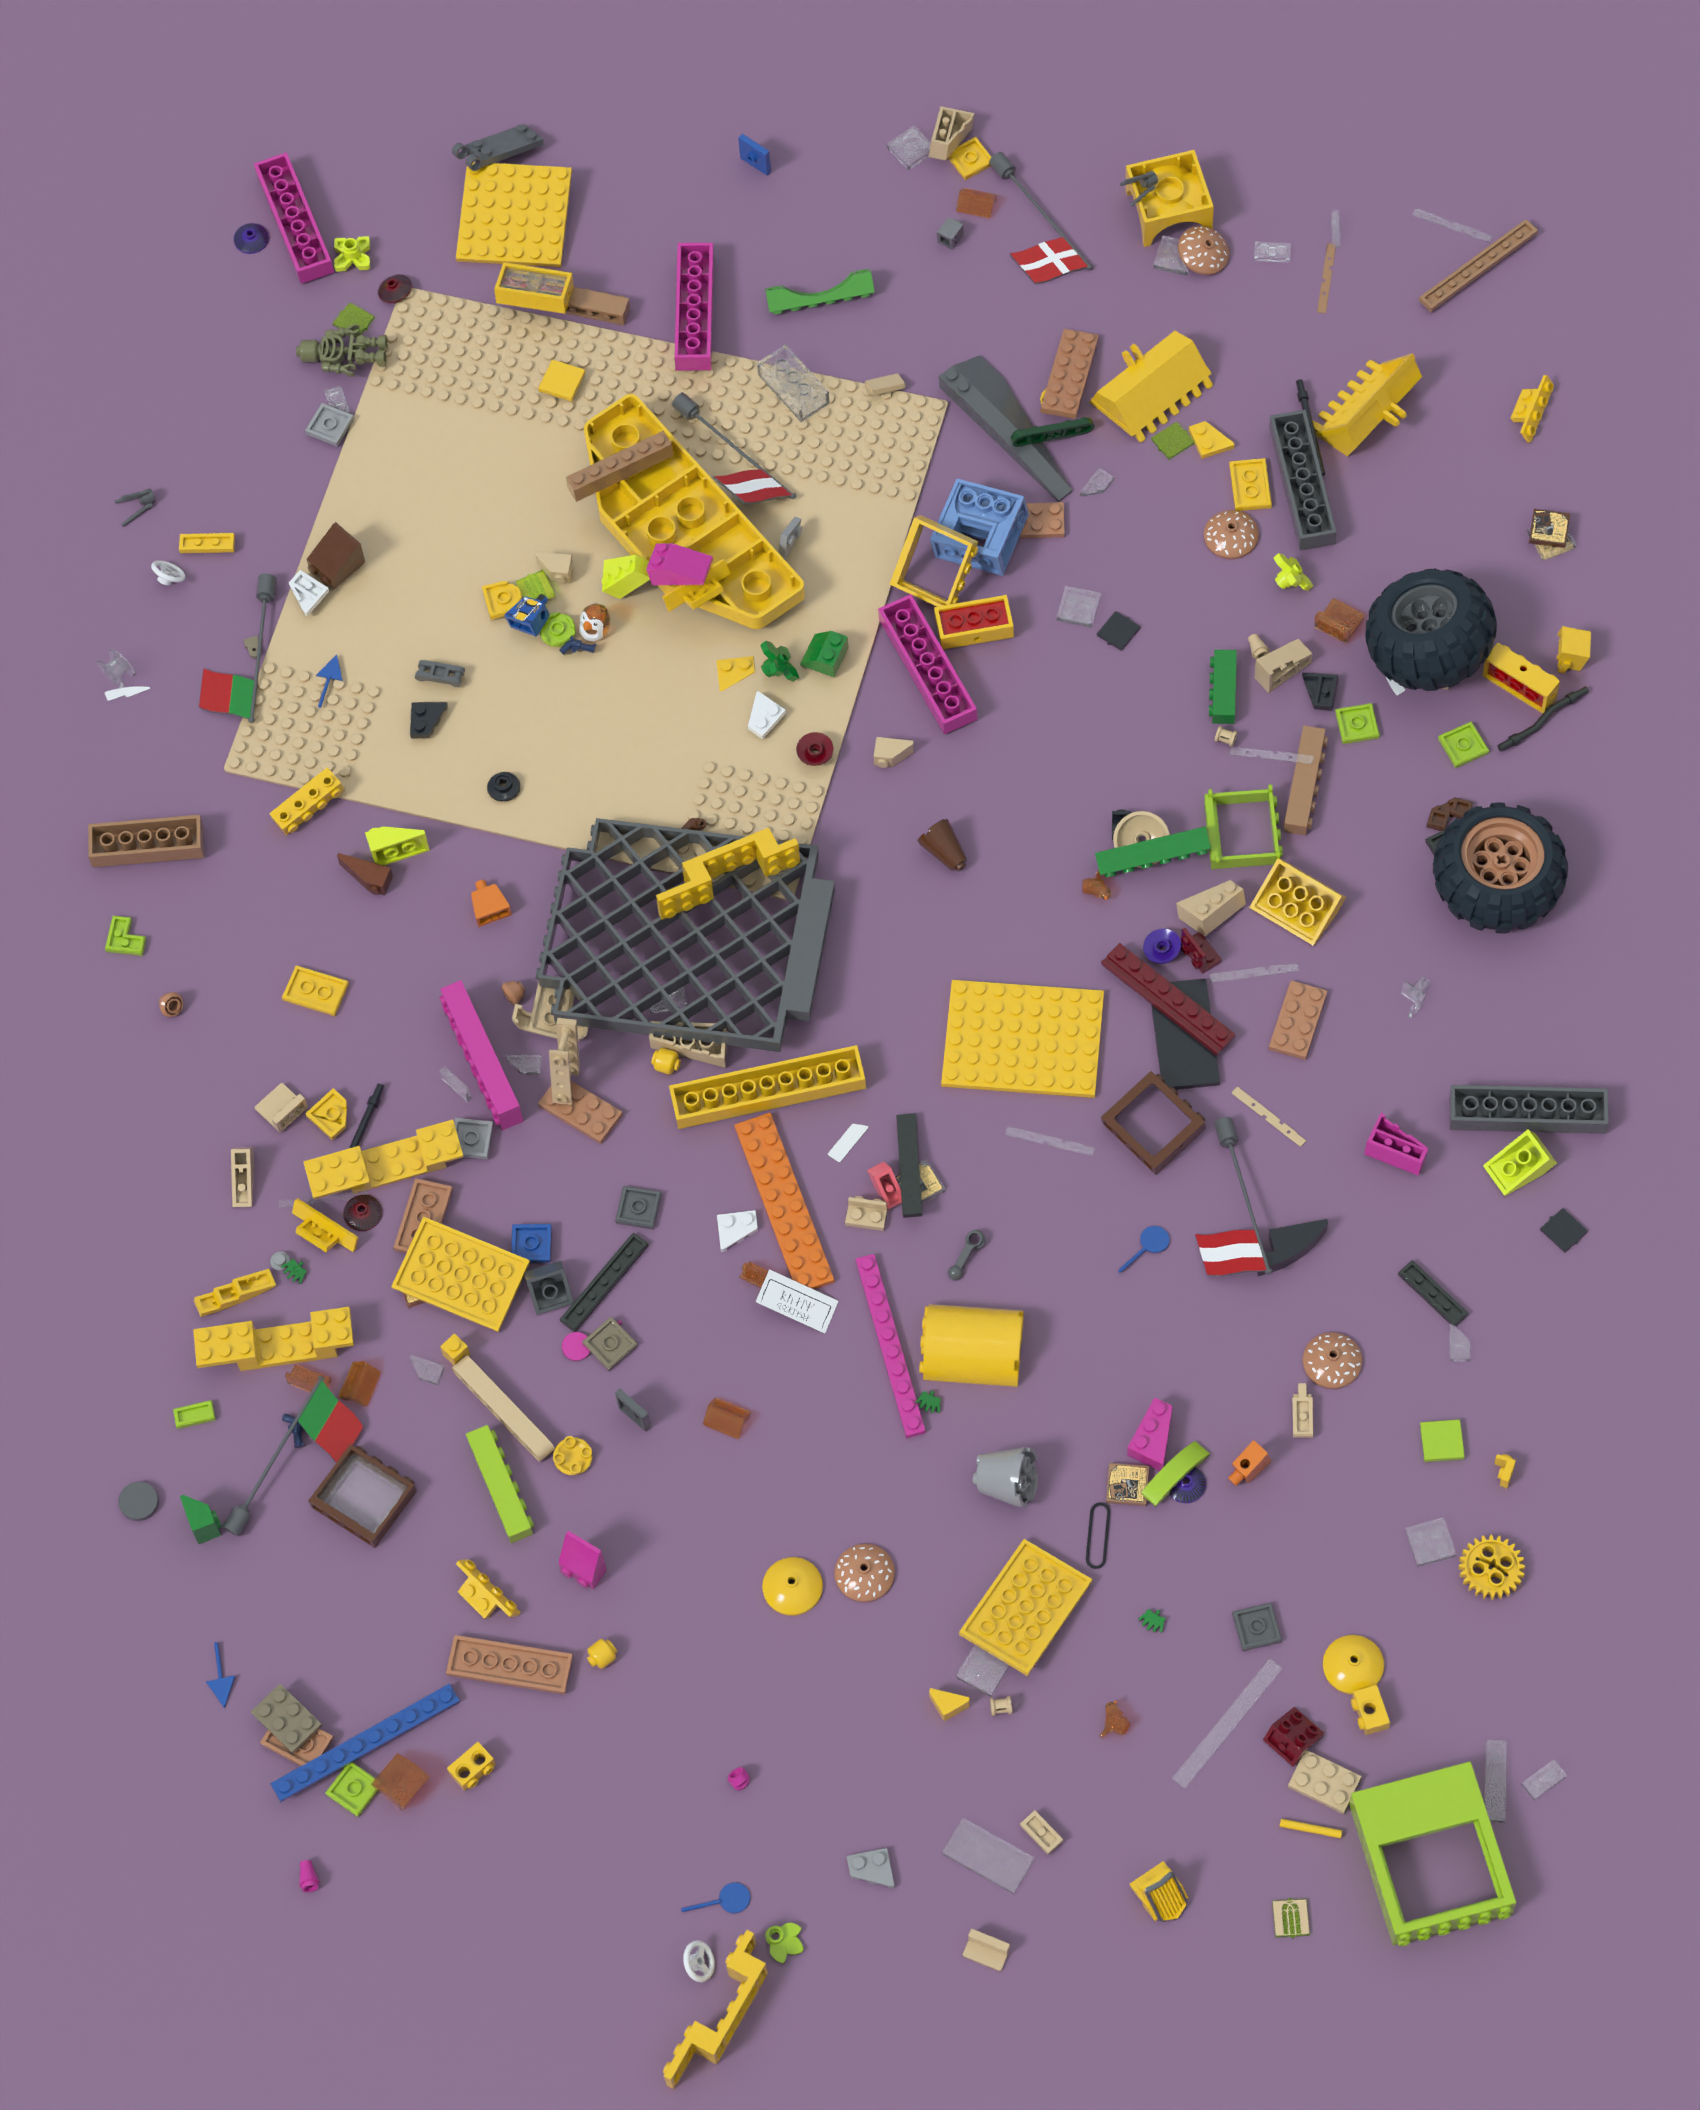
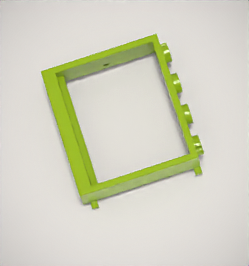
M1268 784V789L1212 793V789H1208V794H1204L1206 826L1211 843V849H1209L1211 869L1274 865L1278 858L1283 857L1282 846L1278 845V840H1281V832L1276 827V824L1279 823V815L1274 810V807H1277V797L1273 796L1272 784ZM1268 801L1274 853L1222 857L1217 805Z

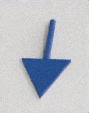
M337 654L316 674V676L327 678L318 704L319 708L322 707L330 679L342 681Z
M215 1642L219 1679L206 1681V1683L225 1708L235 1675L223 1678L218 1642Z

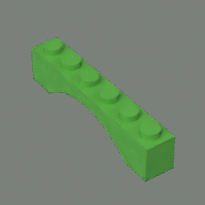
M870 269L853 271L837 286L817 293L797 292L783 285L765 288L768 310L773 312V314L783 313V310L786 309L791 311L799 310L801 306L807 305L808 307H816L818 303L822 302L832 304L838 299L848 301L852 300L854 296L859 295L860 297L871 296V293H875Z

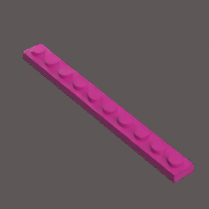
M871 1254L856 1258V1265L906 1438L925 1434L924 1424L918 1404L915 1402V1393L875 1255Z

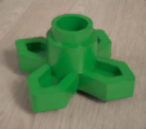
M764 641L760 644L763 653L768 657L761 666L763 673L767 677H779L783 674L787 680L793 682L799 678L796 668L788 662L791 658L788 648L784 646L776 648L769 641Z

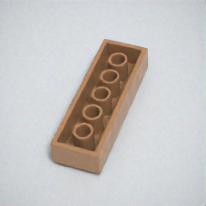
M189 815L88 824L89 860L92 867L204 858V825L201 816Z

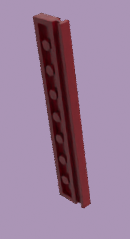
M1121 943L1101 961L1102 966L1216 1056L1235 1038L1234 1032Z

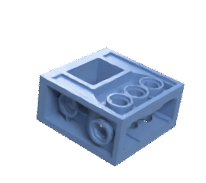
M956 479L937 523L963 535L985 540L984 547L977 546L978 552L972 558L970 564H972V568L1003 576L1028 519L1029 512L1024 496ZM934 530L930 542L935 558L961 565L968 546Z

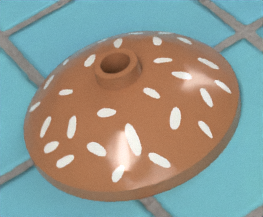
M1191 227L1179 239V256L1182 262L1195 273L1201 275L1216 274L1226 266L1229 260V247L1226 240L1220 233L1210 227Z
M1226 510L1215 514L1208 520L1204 528V541L1208 549L1215 555L1225 559H1238L1248 555L1256 547L1259 538V531L1255 521L1249 515L1237 510Z
M1337 1332L1322 1333L1314 1337L1307 1344L1303 1353V1367L1307 1376L1315 1384L1328 1389H1338L1351 1384L1358 1377L1362 1368V1354L1358 1345L1350 1337ZM1335 1353L1337 1356L1332 1358L1330 1354Z
M858 1544L848 1548L840 1555L835 1565V1581L838 1588L846 1597L857 1602H871L883 1597L890 1590L894 1582L895 1568L891 1557L882 1548L873 1544ZM862 1566L868 1567L866 1571H862L860 1568Z

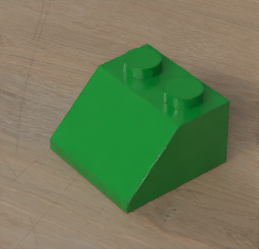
M833 631L814 634L800 666L835 677L849 648L848 636Z
M181 1495V1502L198 1544L221 1536L219 1529L222 1528L216 1511H211L209 1505Z

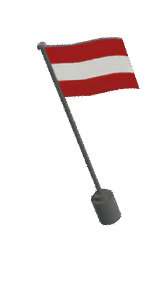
M684 392L674 398L672 402L673 408L688 420L697 417L757 468V470H746L730 475L713 476V479L743 504H757L778 498H796V493L789 491L699 415L700 406Z
M1223 1117L1218 1119L1214 1126L1220 1145L1230 1148L1254 1230H1232L1211 1235L1195 1234L1206 1273L1209 1276H1227L1243 1272H1265L1266 1274H1271L1273 1270L1270 1269L1233 1148L1239 1141L1234 1121L1231 1117Z

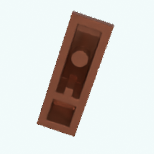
M341 853L337 854L339 864L370 893L375 895L386 894L393 877L390 867Z

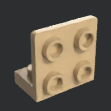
M280 1083L254 1108L281 1133L308 1106L301 1094L296 1096L287 1086Z

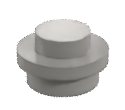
M277 1252L270 1259L272 1268L277 1271L285 1270L287 1267L281 1268V1266L290 1261L289 1256L284 1252Z

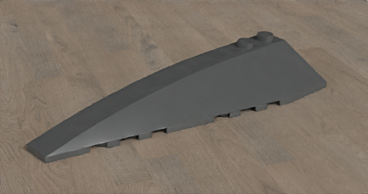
M979 355L953 365L939 376L940 389L1052 497L1060 502L1072 492L1071 487L1043 442L1020 447L1013 445L1010 439L1013 432L1018 429L1032 428L1033 425L1005 379L985 359Z

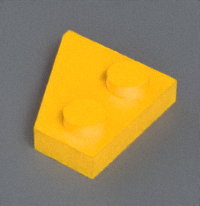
M1204 421L1189 426V433L1201 459L1234 449V443L1208 422Z
M753 656L717 660L720 691H724L755 673Z

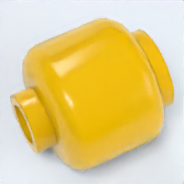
M663 1047L654 1052L651 1064L654 1066L655 1071L671 1075L675 1070H679L681 1060H679V1055L676 1051Z
M599 1639L588 1647L587 1653L589 1656L586 1659L593 1668L597 1666L600 1669H604L615 1661L617 1650L608 1639L606 1641Z

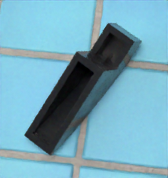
M1324 1219L1270 1229L1269 1240L1272 1251L1265 1254L1269 1267L1273 1270L1272 1272L1283 1269L1306 1255L1327 1231L1328 1220ZM1257 1272L1258 1276L1266 1274L1265 1272Z

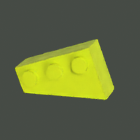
M637 555L604 560L602 592L621 599L649 581L650 578L646 570L649 560Z

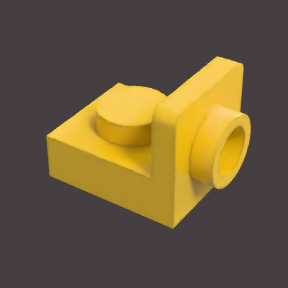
M1497 1454L1494 1463L1501 1466L1498 1478L1501 1479L1500 1486L1508 1488L1516 1460L1506 1454Z

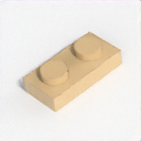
M1035 1810L1020 1823L1021 1828L1047 1855L1063 1842V1839Z

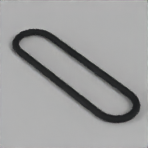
M1102 1502L1094 1504L1090 1510L1086 1563L1093 1569L1101 1568L1106 1561L1110 1509L1108 1505ZM1101 1505L1107 1509L1103 1561L1100 1565L1094 1566L1089 1562L1094 1508Z

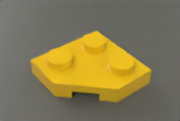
M334 1088L305 1113L306 1117L332 1141L347 1128V1101Z

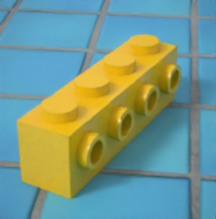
M327 767L269 814L287 836L289 833L295 832L304 821L310 820L316 811L325 808L331 799L340 796L344 788Z

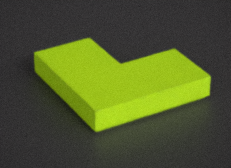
M112 916L105 951L143 956L146 937L129 935L132 923L130 917Z

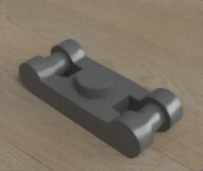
M420 660L418 663L419 670L415 674V679L461 687V677L464 676L465 668Z

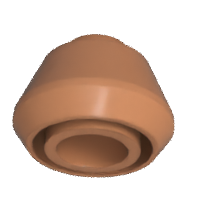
M514 980L505 982L501 986L502 992L512 1005L520 1003L524 997L523 992L526 991L520 981L517 983Z
M176 992L163 994L158 1002L161 1013L166 1017L177 1016L184 1004L182 996Z

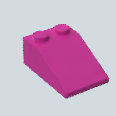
M661 543L655 545L646 570L652 585H704L713 557L673 543Z
M566 1532L558 1562L560 1572L568 1578L572 1576L577 1579V1583L582 1587H590L594 1590L607 1571L602 1551L572 1532Z

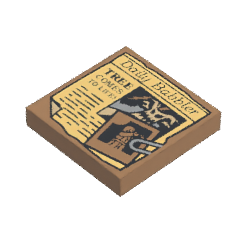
M1109 1463L1106 1503L1146 1506L1147 1499L1141 1492L1148 1485L1149 1466Z

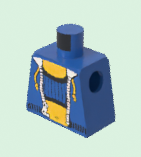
M540 594L536 599L527 596L523 597L504 615L509 626L537 637L549 618V612L545 606L548 598L543 594Z

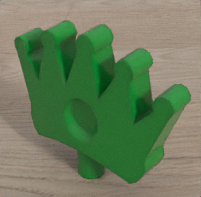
M294 1259L281 1266V1268L287 1267L283 1274L290 1272L287 1279L294 1275L292 1282H295L299 1278L298 1284L302 1283L303 1277L307 1272L301 1267L304 1263L300 1261L297 1264Z
M923 1391L915 1401L918 1403L921 1400L919 1407L922 1408L925 1405V1412L929 1408H931V1413L934 1412L935 1408L937 1413L940 1412L941 1399L933 1396L934 1391H931L930 1394Z
M1148 1609L1138 1618L1139 1621L1144 1619L1142 1626L1149 1623L1148 1631L1154 1626V1633L1159 1627L1160 1633L1163 1632L1165 1617L1159 1616L1161 1611L1157 1610L1154 1614Z

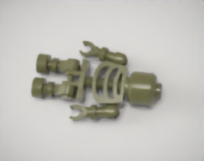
M352 324L345 329L340 327L339 330H326L325 336L321 339V344L318 340H302L300 345L296 347V355L300 357L303 363H316L320 360L322 363L321 368L324 372L330 373L333 371L336 374L343 373L349 377H354L353 371H349L351 369L357 370L354 365V359H356L355 363L358 365H363L369 361L371 363L377 361L379 367H386L388 338L387 335H379L378 339L376 337L359 336V325ZM346 335L350 336L349 347H345L342 340ZM371 346L372 348L379 347L376 354L375 352H370L369 354L364 350ZM345 354H348L349 364L342 366L341 363L345 358Z

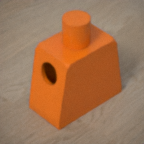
M479 880L475 883L477 890L471 893L478 927L512 915L507 900L496 884L487 886L485 880Z
M1253 1440L1232 1463L1235 1471L1228 1477V1480L1235 1486L1243 1479L1248 1483L1251 1482L1271 1463L1269 1454Z

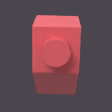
M883 1161L867 1170L879 1196L887 1203L888 1210L902 1203L901 1189L889 1165Z

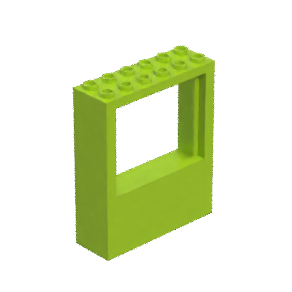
M1471 1761L1351 1793L1350 1810L1393 1946L1398 1944L1399 1947L1410 1944L1412 1940L1425 1941L1430 1939L1431 1935L1439 1934V1936H1443L1457 1928L1460 1931L1466 1930L1472 1924L1479 1923V1925H1485L1490 1923L1491 1919L1499 1918V1920L1511 1917L1515 1909L1516 1900ZM1474 1823L1497 1898L1405 1922L1382 1847Z

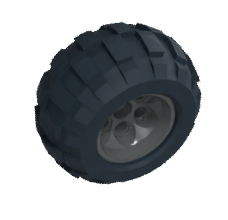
M1436 568L1409 573L1402 576L1403 578L1389 584L1382 591V595L1377 597L1371 605L1369 620H1366L1365 639L1368 651L1379 671L1390 681L1393 680L1402 687L1425 691H1436L1440 688L1455 686L1463 679L1475 674L1480 665L1489 657L1497 632V619L1493 605L1479 584L1472 578L1469 579L1463 576L1460 572L1448 569L1442 571Z

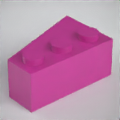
M1380 1113L1367 1140L1364 1154L1419 1176L1426 1161L1428 1148L1410 1134L1404 1133L1400 1130V1126L1396 1123H1391L1385 1118L1386 1116L1383 1113Z
M1157 1398L1153 1399L1127 1447V1456L1158 1471L1164 1467L1172 1418V1405Z

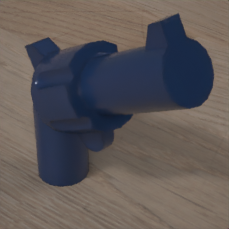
M571 636L570 641L566 642L559 651L563 655L570 649L573 653L580 650L594 653L596 643L593 645L582 643L581 640L574 639Z
M284 1414L282 1421L290 1423L289 1429L296 1417ZM297 1422L292 1431L295 1448L305 1446L301 1436L303 1427L299 1422Z

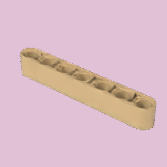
M466 1355L451 1368L467 1388L537 1461L541 1462L555 1450L549 1439L469 1356Z

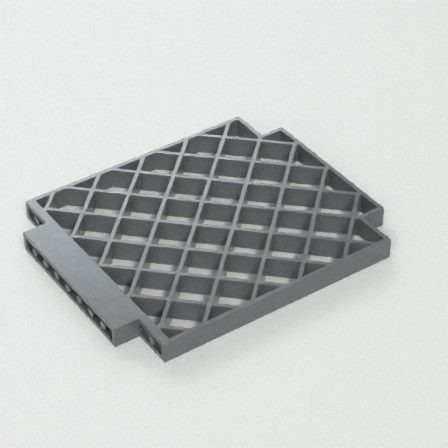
M596 818L595 825L591 826L590 835L592 839L588 841L587 850L567 847L566 854L562 855L561 865L563 867L558 872L559 885L555 886L554 897L556 899L555 903L552 902L550 908L552 917L547 921L548 935L544 936L543 946L545 948L544 952L541 951L539 958L541 966L536 970V979L539 980V986L555 989L554 997L556 1003L552 1004L551 1015L554 1016L555 1023H557L558 1018L577 1020V1026L644 1035L651 1033L654 1036L660 1037L665 1035L667 1038H673L674 1036L676 1039L681 1037L683 1040L693 1041L695 1039L698 1042L701 1040V1042L725 1043L729 1046L781 1052L787 1019L810 1022L835 894L834 881L815 878L819 858L818 846L798 843L800 863L780 876L777 874L767 876L771 882L753 893L748 890L741 879L761 868L757 860L748 865L739 866L731 872H725V876L712 883L713 896L734 885L744 899L725 911L715 898L711 899L707 904L717 916L697 928L686 914L701 904L694 906L689 911L677 913L672 918L661 920L659 917L652 922L640 908L656 899V895L670 890L684 881L682 868L684 861L676 852L688 843L700 844L707 853L744 838V836ZM600 832L609 833L615 841L596 852ZM643 837L654 838L661 847L642 859L630 846ZM776 841L778 845L784 843V841ZM623 850L634 864L613 876L603 862ZM669 856L679 870L659 882L649 868ZM571 861H580L579 864L570 869ZM596 867L606 881L586 893L576 879ZM642 873L652 887L632 899L621 885ZM805 874L799 900L787 885ZM566 884H569L579 898L561 909ZM615 890L625 904L604 916L594 902ZM780 891L790 905L770 916L760 902L775 892ZM587 907L598 921L577 934L567 919ZM753 908L763 922L743 934L733 922V919ZM633 913L644 927L623 939L613 925ZM797 914L793 939L790 940L779 925ZM679 919L690 933L669 945L659 931ZM557 924H560L570 939L552 949ZM725 925L736 939L716 951L705 937ZM606 930L616 945L596 957L585 943ZM772 931L782 945L762 957L751 943ZM652 936L662 948V951L642 963L632 948ZM698 942L709 956L693 967L688 968L678 954ZM579 948L589 962L568 974L558 960ZM744 948L755 963L735 975L724 960ZM625 954L635 968L614 980L604 966ZM789 955L785 980L782 981L770 966ZM671 960L682 974L661 986L650 972ZM548 965H551L560 977L546 975ZM717 965L728 980L707 992L697 977ZM597 971L608 985L587 998L576 983ZM763 971L775 986L754 998L743 984ZM644 977L654 991L638 1002L633 1003L623 989ZM690 983L700 995V998L680 1010L669 995ZM567 989H570L580 1003L567 1011H561L565 992ZM736 989L747 1004L727 1016L716 1001ZM616 994L626 1009L614 1017L601 1016L595 1007ZM781 996L777 1020L774 1022L762 1007ZM661 1000L673 1013L672 1016L659 1024L648 1022L642 1015V1012ZM709 1006L720 1020L705 1030L695 1028L688 1019ZM755 1012L767 1026L751 1036L741 1034L735 1024ZM681 1022L684 1025V1027L674 1025ZM725 1028H727V1030H728L730 1033H728V1032H722V1030H724Z

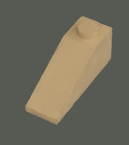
M234 1147L231 1149L232 1207H252L254 1147Z

